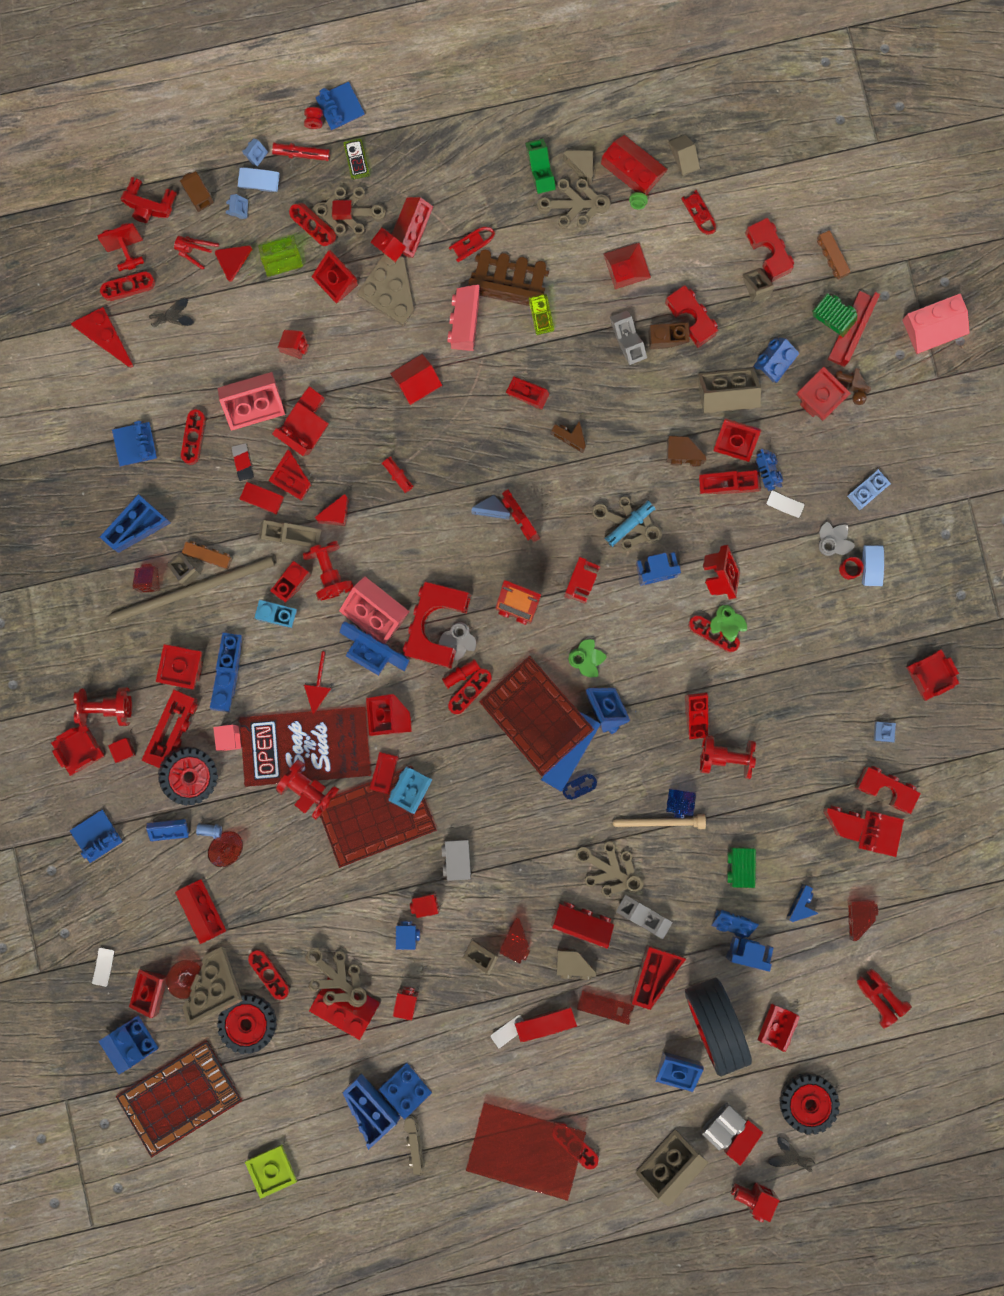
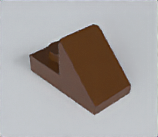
M580 421L572 434L569 433L570 430L567 427L554 425L551 430L552 436L584 453L586 445Z

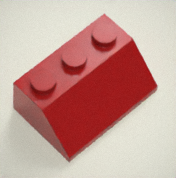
M625 135L615 140L602 155L601 159L602 166L635 192H641L646 196L668 170Z
M566 901L563 904L558 903L551 923L553 929L608 949L614 929L611 918L600 915V918L592 915V911L585 908L579 911L574 909V904Z
M341 988L321 989L309 1012L360 1040L381 1002L367 995L366 1002L360 1007H354L348 1001L334 1002L332 1005H327L323 1001V997L327 992L331 991L335 994L346 992ZM354 995V998L356 1000H359V997L357 995ZM327 996L329 1001H333L331 996Z

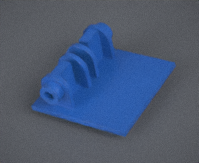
M349 82L332 90L323 88L319 91L320 95L315 97L321 110H323V115L331 130L365 115Z
M142 421L134 422L135 425L112 430L120 467L157 459L150 422L142 423Z
M760 449L761 453L756 455L758 468H762L759 471H768L761 475V477H766L762 479L764 487L768 491L774 490L775 487L781 488L783 477L781 472L777 471L775 465L777 464V458L775 454L771 453V451Z
M103 810L70 830V833L82 850V857L84 859L87 858L89 863H92L123 842Z
M716 910L714 917L716 919L711 926L716 927L719 931H729L735 933L737 937L746 938L754 932L759 924L752 922L751 919L740 917V915L735 917L733 913L730 915V912Z
M408 1063L379 1088V1091L404 1120L432 1094Z

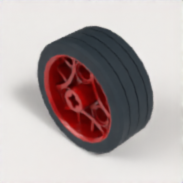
M712 978L685 989V996L692 1017L717 1075L722 1077L752 1064V1057L747 1041L721 981L718 978Z

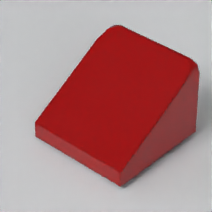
M351 200L332 201L333 220L352 219Z

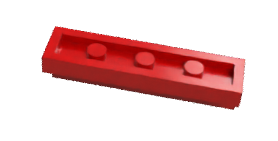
M858 292L852 305L857 312V321L844 337L838 335L827 360L842 367L849 363L878 301L879 293L875 292L870 296L864 292Z

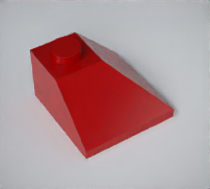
M640 243L603 254L615 289L651 278Z
M394 694L366 698L369 736L412 732L410 712Z

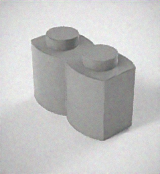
M725 1103L714 1117L701 1129V1133L720 1151L722 1148L726 1149L731 1144V1138L736 1133L740 1134L744 1130L746 1120L729 1103Z

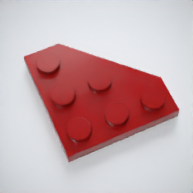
M508 489L502 493L504 498L501 500L507 509L511 507L513 510L510 514L517 525L522 524L520 529L528 541L532 539L533 542L539 540L538 533Z

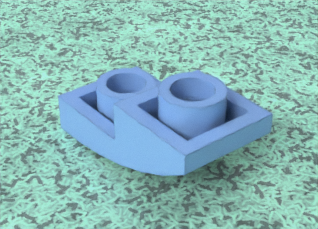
M240 168L237 187L277 192L280 173Z
M878 469L847 497L860 511L891 483Z
M864 545L862 584L864 586H883L884 548L882 545Z

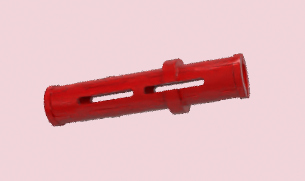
M273 142L272 155L289 156L291 159L299 157L329 161L330 149L296 146L294 143L288 145ZM303 152L318 153L319 155H317V154L303 153Z

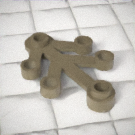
M561 179L558 182V190L564 192L571 200L551 201L548 197H542L537 202V209L541 214H548L551 209H571L558 220V225L562 229L567 228L569 223L584 208L591 209L585 216H579L577 219V226L582 229L587 227L588 222L597 213L603 214L610 208L609 198L593 192L588 187L585 179H579L576 183V188L579 192H584L590 200H583L569 187V182L566 179ZM565 183L567 186L565 188H561L560 184ZM584 183L585 187L580 188L579 184ZM603 201L604 205L599 206L598 202ZM547 202L548 206L544 207L541 203ZM582 219L586 221L583 225L579 223ZM566 220L567 224L563 225L560 221Z
M337 187L335 194L326 203H318L312 210L319 218L328 223L339 237L345 235L346 228L343 224H338L331 217L332 201L345 199L346 190L343 187ZM362 187L354 189L353 195L348 199L352 201V206L365 197L364 189ZM339 191L344 192L342 196L337 195ZM358 191H361L362 195L357 196L356 193ZM374 205L372 208H352L353 217H372L376 222L383 221L386 217L385 209L381 205ZM320 209L325 210L323 214L318 213ZM379 209L381 213L375 214V210ZM353 219L343 220L356 236L364 235L365 229L362 224H357ZM340 227L344 229L341 233L337 232V229ZM362 228V231L358 233L356 232V229Z
M622 497L619 500V506L624 510L626 517L629 518L631 512H633L630 506V499ZM627 500L628 505L623 506L621 501ZM603 504L595 505L592 510V515L597 520L606 519L618 525H621L626 520L608 512L607 507ZM643 504L638 505V507L636 508V511H637ZM597 510H602V511H603V515H602V516H598V515L596 514V511H597ZM649 515L643 519L644 526L638 524L627 533L637 532L642 535L631 540H623L621 544L623 550L629 551L633 546L643 542L656 544L660 541L662 531L658 526L652 525ZM608 531V532L605 533V535H604V540H605V537H606L608 534H610L612 531ZM649 532H654L656 534L655 538H650ZM630 542L631 547L626 548L624 543Z
M608 841L603 846L604 851L607 852L610 865L591 855L590 850L586 847L577 849L575 856L579 862H589L607 872L596 876H586L584 881L588 887L617 878L623 883L614 886L604 885L601 889L604 896L609 897L613 893L627 890L630 893H638L642 890L643 879L634 872L631 861L632 854L630 852L623 851L620 855V859L625 863L626 875L619 869L614 851L615 844ZM607 844L613 845V849L611 851L606 850ZM581 851H585L587 853V856L585 858H581L579 856ZM625 853H628L630 855V858L627 861L623 859V855ZM590 877L594 879L592 885L587 883V879ZM631 880L637 881L635 887L630 886ZM606 887L611 889L609 894L604 893Z
M310 949L305 955L306 962L309 965L317 966L331 980L314 978L308 985L309 989L312 992H317L319 989L341 988L346 993L335 994L331 991L327 992L323 997L324 1003L332 1005L334 1002L348 1001L354 1007L362 1006L367 1000L365 990L360 988V967L352 964L347 969V974L351 977L352 981L351 986L346 982L344 964L346 956L342 951H337L333 955V962L337 967L336 973L322 960V952L319 949ZM336 955L341 956L342 960H338ZM310 956H314L315 961H312ZM351 968H354L356 973H352ZM312 983H317L318 988L313 987ZM354 995H357L359 997V1000H356L354 998ZM327 996H331L333 1001H329Z

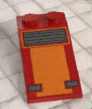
M504 580L496 605V610L499 611L498 615L505 618L512 616L517 618L516 622L523 625L531 624L540 603L541 594Z

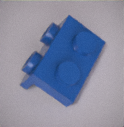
M776 337L769 342L767 349L757 358L754 367L762 370L772 382L777 383L799 355V352L787 339Z

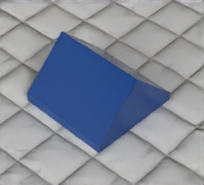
M588 688L586 690L588 702L598 723L601 724L600 728L603 733L630 721L615 688Z
M663 1052L655 1082L693 1092L704 1070V1066L699 1061Z

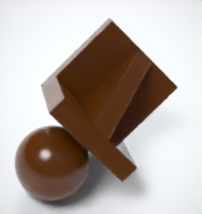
M856 368L852 375L837 371L835 378L839 382L850 383L848 391L855 392L852 397L854 404L863 405L867 400L866 395L871 391V387L866 384L860 375V369Z

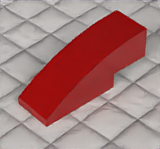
M757 470L699 475L700 494H732L761 491L760 472Z
M571 1006L514 1023L520 1042L538 1039L577 1027Z

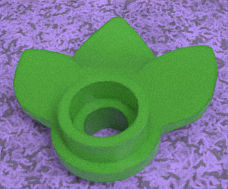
M722 605L717 609L716 617L711 620L710 628L712 633H719L721 631L728 641L733 642L739 631H747V623L741 615L735 613L731 606ZM724 611L728 613L729 617L725 616Z
M592 639L582 641L578 649L573 650L568 657L572 667L579 668L582 675L590 678L598 676L596 666L603 663L607 658L602 651L594 649L595 642ZM579 655L581 662H575L574 657Z

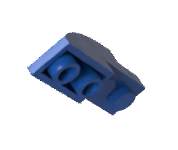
M222 633L210 710L230 712L238 676L242 635Z

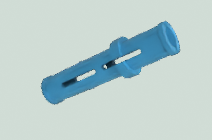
M647 500L637 511L631 512V516L605 537V540L609 542L608 544L611 547H614L635 526L644 522L643 519L653 512L655 507L650 506L652 504Z

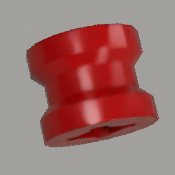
M315 107L306 108L304 110V115L306 116L304 126L309 129L322 128L323 122L321 117L323 116V110Z

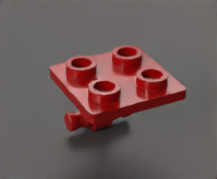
M125 223L119 228L108 229L97 235L98 240L107 252L122 248L126 259L125 262L117 264L120 272L125 269L130 271L139 264H144L143 257L140 256L133 259L127 247L143 241L142 236L133 223Z

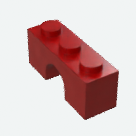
M766 218L749 226L745 235L753 250L762 246L770 249L772 257L765 260L762 267L770 282H773L791 273L794 268V261L790 255H787L783 240L778 238L774 223Z
M684 285L667 297L665 304L675 318L684 313L694 317L695 324L689 328V337L699 348L716 336L718 325L714 319L708 317L706 314L707 310L703 304H699L696 301L695 293Z
M875 766L864 767L856 783V789L876 797L879 790L886 786L892 792V800L889 805L906 814L912 813L921 794L916 791L917 787L909 783L904 785L898 782L899 778L891 774L886 776L881 773V769Z

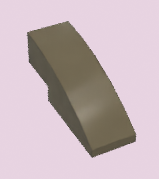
M263 520L261 521L258 540L311 548L319 545L321 530Z

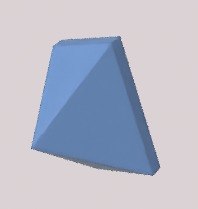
M495 495L472 507V514L508 520L510 518V512Z

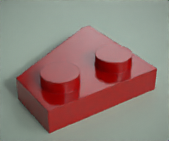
M287 450L268 481L302 501L311 484L292 453Z

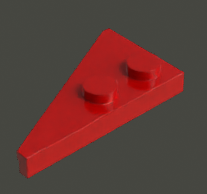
M104 307L71 323L73 328L84 334L88 339L95 342L124 365L130 368L134 367Z

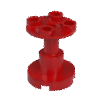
M337 541L330 542L326 547L322 548L321 545L311 547L310 551L303 553L304 560L318 558L323 573L320 575V579L324 588L315 593L318 601L340 596L339 594L343 593V590L346 594L354 587L351 580L342 582L338 569H333L328 554L340 548Z
M119 687L116 697H104L103 701L88 702L85 689L80 688L79 692H74L73 696L77 710L74 712V722L84 727L87 722L88 713H103L104 717H117L119 726H129L130 722H127V718L132 716V698L127 696L126 692L130 691L129 688Z
M704 735L702 742L703 751L700 755L701 773L709 774L711 765L726 766V763L744 765V778L751 779L752 768H755L756 757L752 756L756 749V741H748L746 752L738 753L728 751L727 747L714 746V737Z
M298 759L289 768L290 771L283 776L276 787V791L283 795L288 789H291L299 796L302 794L307 796L318 805L311 816L317 820L321 813L330 805L331 798H334L339 789L333 786L326 796L310 785L312 781L301 773L305 763Z

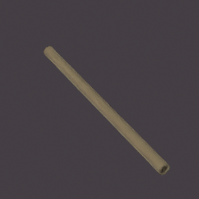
M270 557L109 614V619L113 624L275 566L274 561Z

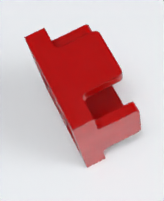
M823 367L796 395L802 400L800 406L812 417L817 415L824 421L851 393Z
M723 545L720 546L718 553L708 554L704 557L703 569H714L718 574L717 577L707 578L705 583L711 595L727 594L728 599H735L737 597L740 571L729 546Z
M579 557L564 597L586 604L588 598L574 592L589 596L597 574L584 569V567L598 572L600 566Z
M164 644L155 682L195 690L196 682L200 681L203 667L201 658L203 652Z
M942 649L906 667L924 701L939 696L960 684L956 677L959 672L951 657L946 658Z
M87 724L84 727L70 728L57 736V740L51 742L54 747L52 752L62 768H66L70 776L105 757Z

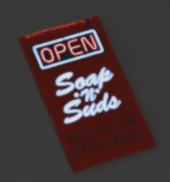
M366 707L319 710L314 715L312 711L239 717L245 787L279 784L283 776L290 771L289 768L298 759L305 763L301 773L311 781L371 776Z

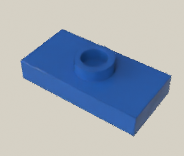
M185 819L147 823L146 825L150 841L189 838V830Z

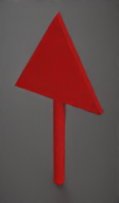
M325 651L321 652L316 686L304 685L313 715L332 689L320 687Z

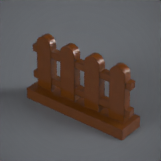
M487 249L482 250L479 256H475V262H478L476 272L471 273L468 286L479 285L480 296L531 306L532 299L544 296L545 288L542 287L544 276L548 277L549 275L545 262L538 261L535 267L527 266L528 260L525 257H520L517 259L516 264L510 263L509 255L506 253L500 254L498 260L491 259V252ZM489 265L496 266L494 277L487 276ZM507 269L515 270L512 281L505 279ZM526 272L533 274L531 285L524 283Z

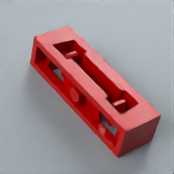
M173 689L141 761L160 768L161 762L165 760L164 758L171 754L170 752L173 750L175 751V749L180 748L182 743L180 738L183 732H186L190 726L188 720L191 714L194 715L198 708V699ZM173 712L181 714L182 716L178 717L176 724L171 732V735L166 743L167 748L161 745L159 746L158 743H162L165 734L169 728V725L174 717Z

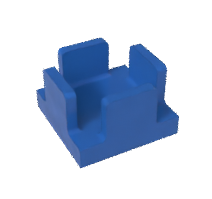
M675 552L669 554L672 567L669 566L666 553L648 557V561L644 563L645 574L641 560L636 561L640 586L677 578L681 574V570L677 564Z
M733 936L726 958L733 963L770 972L772 966L770 962L774 947L767 945L765 950V946L760 945L757 941L741 938L739 943V938Z

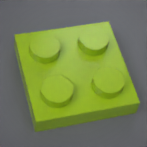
M282 1144L245 1161L260 1199L297 1182Z

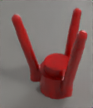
M179 235L175 240L174 249L179 251V256L185 257L194 265L204 270V266L187 253H191L193 248L211 253V249L196 244L219 247V244Z

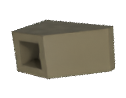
M557 949L556 974L560 975V978L572 979V976H580V979L591 980L592 976L596 977V971L577 950Z

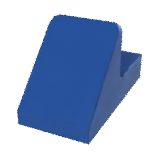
M802 884L786 917L787 920L795 922L818 914L805 907L806 903L809 904L813 897V888Z

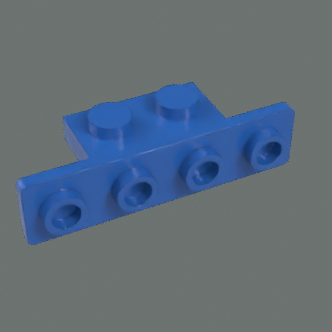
M345 621L342 623L339 633L354 641L346 657L378 676L388 662L403 671L406 670L409 664V659L406 656L390 649L388 645L378 642L370 634L358 630L353 624H348Z

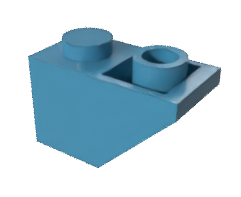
M259 600L254 618L269 624L292 628L297 609Z

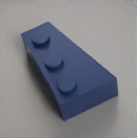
M138 494L104 531L100 538L113 550L120 553L171 524V522Z
M362 1073L342 1092L352 1115L355 1116L359 1125L360 1133L362 1132L368 1150L388 1133L401 1118Z

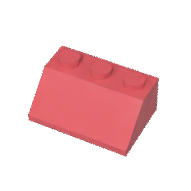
M479 285L457 288L456 294L452 296V306H455L454 313L450 314V324H453L452 331H448L447 340L448 343H451V349L474 351L480 298Z
M961 294L908 313L902 320L916 354L970 333L968 310Z
M272 372L218 388L219 400L231 431L286 415Z
M367 577L362 578L352 588L339 612L363 631L384 644L389 641L410 612Z

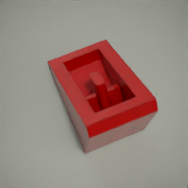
M344 494L318 514L315 519L321 524L346 526L349 499Z

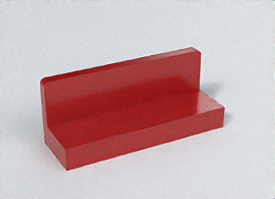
M421 197L406 198L392 233L396 239L407 247L402 254L408 258L414 257L433 206Z
M202 879L175 892L200 944L226 932V928Z

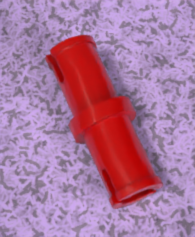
M391 456L381 463L392 476L391 479L397 482L405 494L414 487L405 476V471L397 466Z
M473 659L461 668L457 667L456 671L442 678V680L449 689L461 680L465 681L466 677L481 668L476 660Z

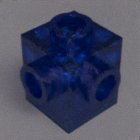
M669 789L666 812L674 813L673 817L685 819V815L693 816L696 793Z

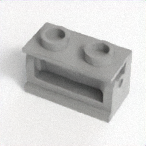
M469 839L445 841V845H442V857H446V865H443V877L447 876V881L471 879Z

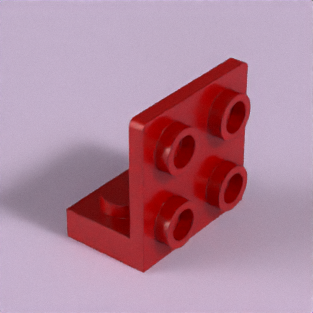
M298 402L282 427L275 428L272 435L300 455L306 456L311 453L329 423Z

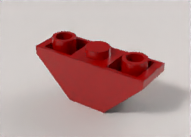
M708 693L686 695L685 713L689 740L704 738V735H708Z

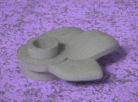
M826 522L820 528L819 535L821 541L819 542V551L823 555L831 556L835 553L845 555L854 548L855 545L846 540L848 535L847 525H839L833 528L830 523ZM826 543L831 545L830 550L825 548Z
M458 622L451 627L450 631L442 634L439 645L455 649L454 660L457 661L465 655L466 650L475 651L476 639L470 634L469 627L465 623ZM463 629V634L459 636L458 630Z

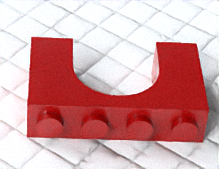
M424 582V586H421L419 589V604H416L414 608V622H411L409 626V640L405 642L403 647L404 656L452 669L456 650L430 642L425 634V622L428 616L438 609H449L467 614L472 595L468 592Z

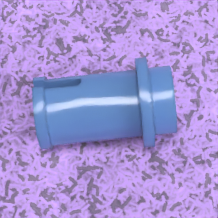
M198 823L196 834L217 839L222 835V826H219V824L207 825Z

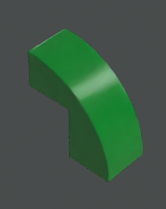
M544 139L526 142L528 161L537 194L556 190Z

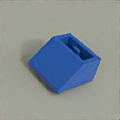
M139 1015L98 1041L118 1074L128 1070L159 1049Z

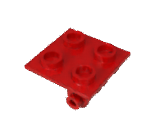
M866 811L858 848L896 857L904 819Z

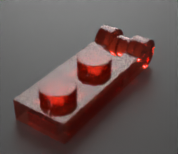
M582 990L577 1010L629 1025L631 1021L629 1017L631 1011L634 1010V1005ZM618 1007L623 1009L622 1015L616 1014Z

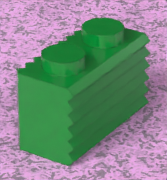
M828 293L812 311L814 318L842 337L847 334L857 321V312L852 306H845L837 296H830Z
M730 848V852H727V863H730V871H727L726 875L727 883H730V887L755 888L756 849Z

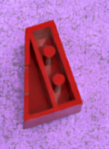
M647 945L630 998L631 1004L651 1010L666 986L676 975L678 969L686 961V958Z

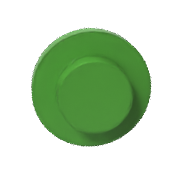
M641 192L631 194L629 197L631 207L637 210L643 209L648 203V197Z

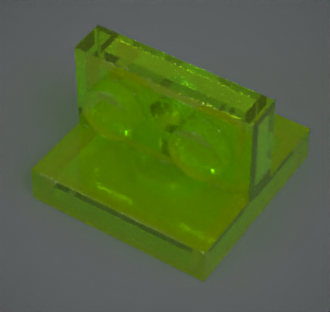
M294 235L258 245L262 265H264L267 277L303 267Z

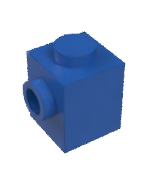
M400 921V924L396 925V950H415L416 941H420V929H416V924H412V921Z

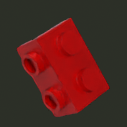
M771 1004L757 1040L786 1052L800 1016L790 1010Z

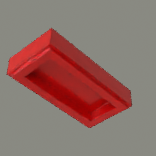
M379 752L370 790L389 794L398 756Z

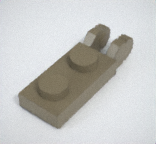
M411 1114L404 1121V1130L409 1134L406 1138L407 1148L411 1150L409 1167L413 1169V1174H420L424 1169L420 1130L417 1117Z

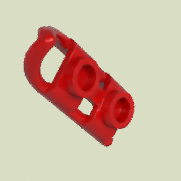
M695 190L694 194L690 195L687 199L682 197L681 200L698 229L706 235L715 233L717 228L714 218L698 191ZM692 208H695L698 214L694 215ZM710 220L713 229L707 231L701 225Z
M480 227L448 248L455 251L458 256L456 261L459 263L486 246L494 238L495 231L491 227ZM487 230L492 234L487 240L483 241L479 234L480 231ZM469 239L470 242L464 245L463 242Z

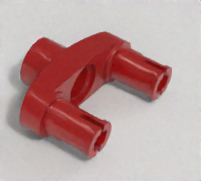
M131 177L127 189L123 191L120 200L134 210L132 217L141 223H148L151 216L168 218L172 212L171 207L177 193L166 189L161 203L136 196L142 182L137 178L135 180L134 177Z

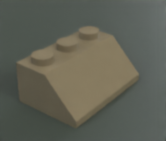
M754 368L698 373L700 401L704 413L735 411L739 409L751 410L761 407V386Z
M674 1130L637 1170L636 1174L661 1202L670 1206L709 1162L677 1130Z

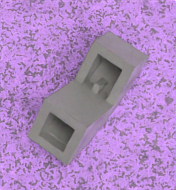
M624 311L611 316L610 320L614 333L629 365L646 359L647 355L643 341L635 331L630 313Z
M627 895L624 896L616 910L620 915L662 939L673 923Z

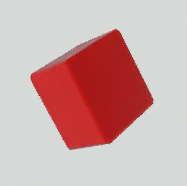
M124 738L108 745L115 763H121L136 756L129 738Z

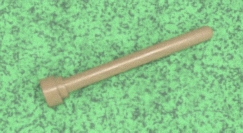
M697 814L693 818L615 819L612 824L614 827L693 826L697 827V829H706L705 814Z

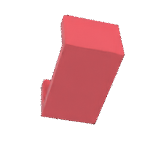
M239 726L213 727L216 751L241 749Z

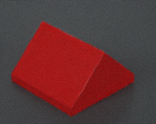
M331 250L326 253L311 276L336 304L358 286L356 277Z
M423 354L390 373L410 406L442 387L432 365Z
M724 418L713 451L750 462L761 429Z
M139 969L129 1008L149 1018L157 1016L169 976Z

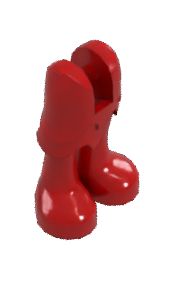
M871 968L867 971V974L874 982L872 985L869 986L861 976L856 981L865 997L869 998L881 1015L879 1024L885 1029L898 1020L896 1015L898 1017L904 1016L912 1006L907 1001L899 1000L889 989L892 988L888 985L889 983L884 981ZM878 994H882L887 999L896 1015L887 1007Z

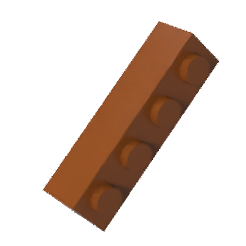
M831 231L820 234L817 238V243L821 246L822 253L827 258L834 277H837L839 280L849 275L851 271Z
M192 541L189 543L185 542L182 550L184 555L229 570L232 562L229 554H220L215 549H212V551L208 550V547L204 545L197 546V543Z

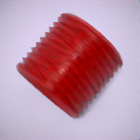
M849 557L840 564L839 572L842 577L850 580L860 576L864 566L859 558ZM847 561H852L857 565L858 572L856 575L852 576L846 572L845 563Z

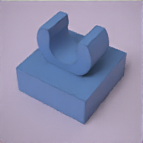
M254 138L251 142H248L247 148L242 150L247 159L257 167L268 153L266 148Z
M237 194L230 195V200L226 201V204L230 205L226 214L246 219L248 200Z
M875 722L874 741L893 743L895 741L896 723Z

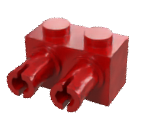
M756 1182L751 1190L734 1183L731 1190L734 1200L747 1205L754 1219L760 1222H764V1220L771 1222L780 1201L773 1190Z

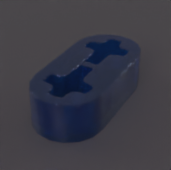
M586 774L570 781L562 790L563 796L570 800L576 799L594 790L597 786V780L593 775ZM586 777L589 780L593 779L591 788L588 786L581 788L580 784L585 782ZM568 786H571L572 788L576 786L579 787V789L574 792V796L566 794Z

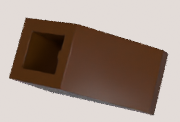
M196 171L185 174L179 180L197 212L214 203Z
M688 323L650 325L648 330L649 350L668 349L690 342Z
M668 437L666 462L671 463L673 466L690 463V466L699 467L705 463L706 456L688 437Z

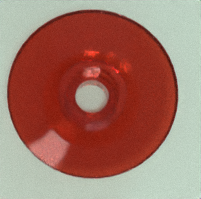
M226 831L222 833L220 838L213 839L208 848L209 861L216 867H227L233 864L243 850L241 836L236 832Z
M181 960L175 963L167 974L166 984L169 992L178 999H188L192 991L193 981L196 974L199 975L201 967L192 960ZM184 975V980L180 981L181 976Z

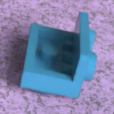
M405 767L399 776L398 783L390 793L389 801L415 814L432 779L409 767Z

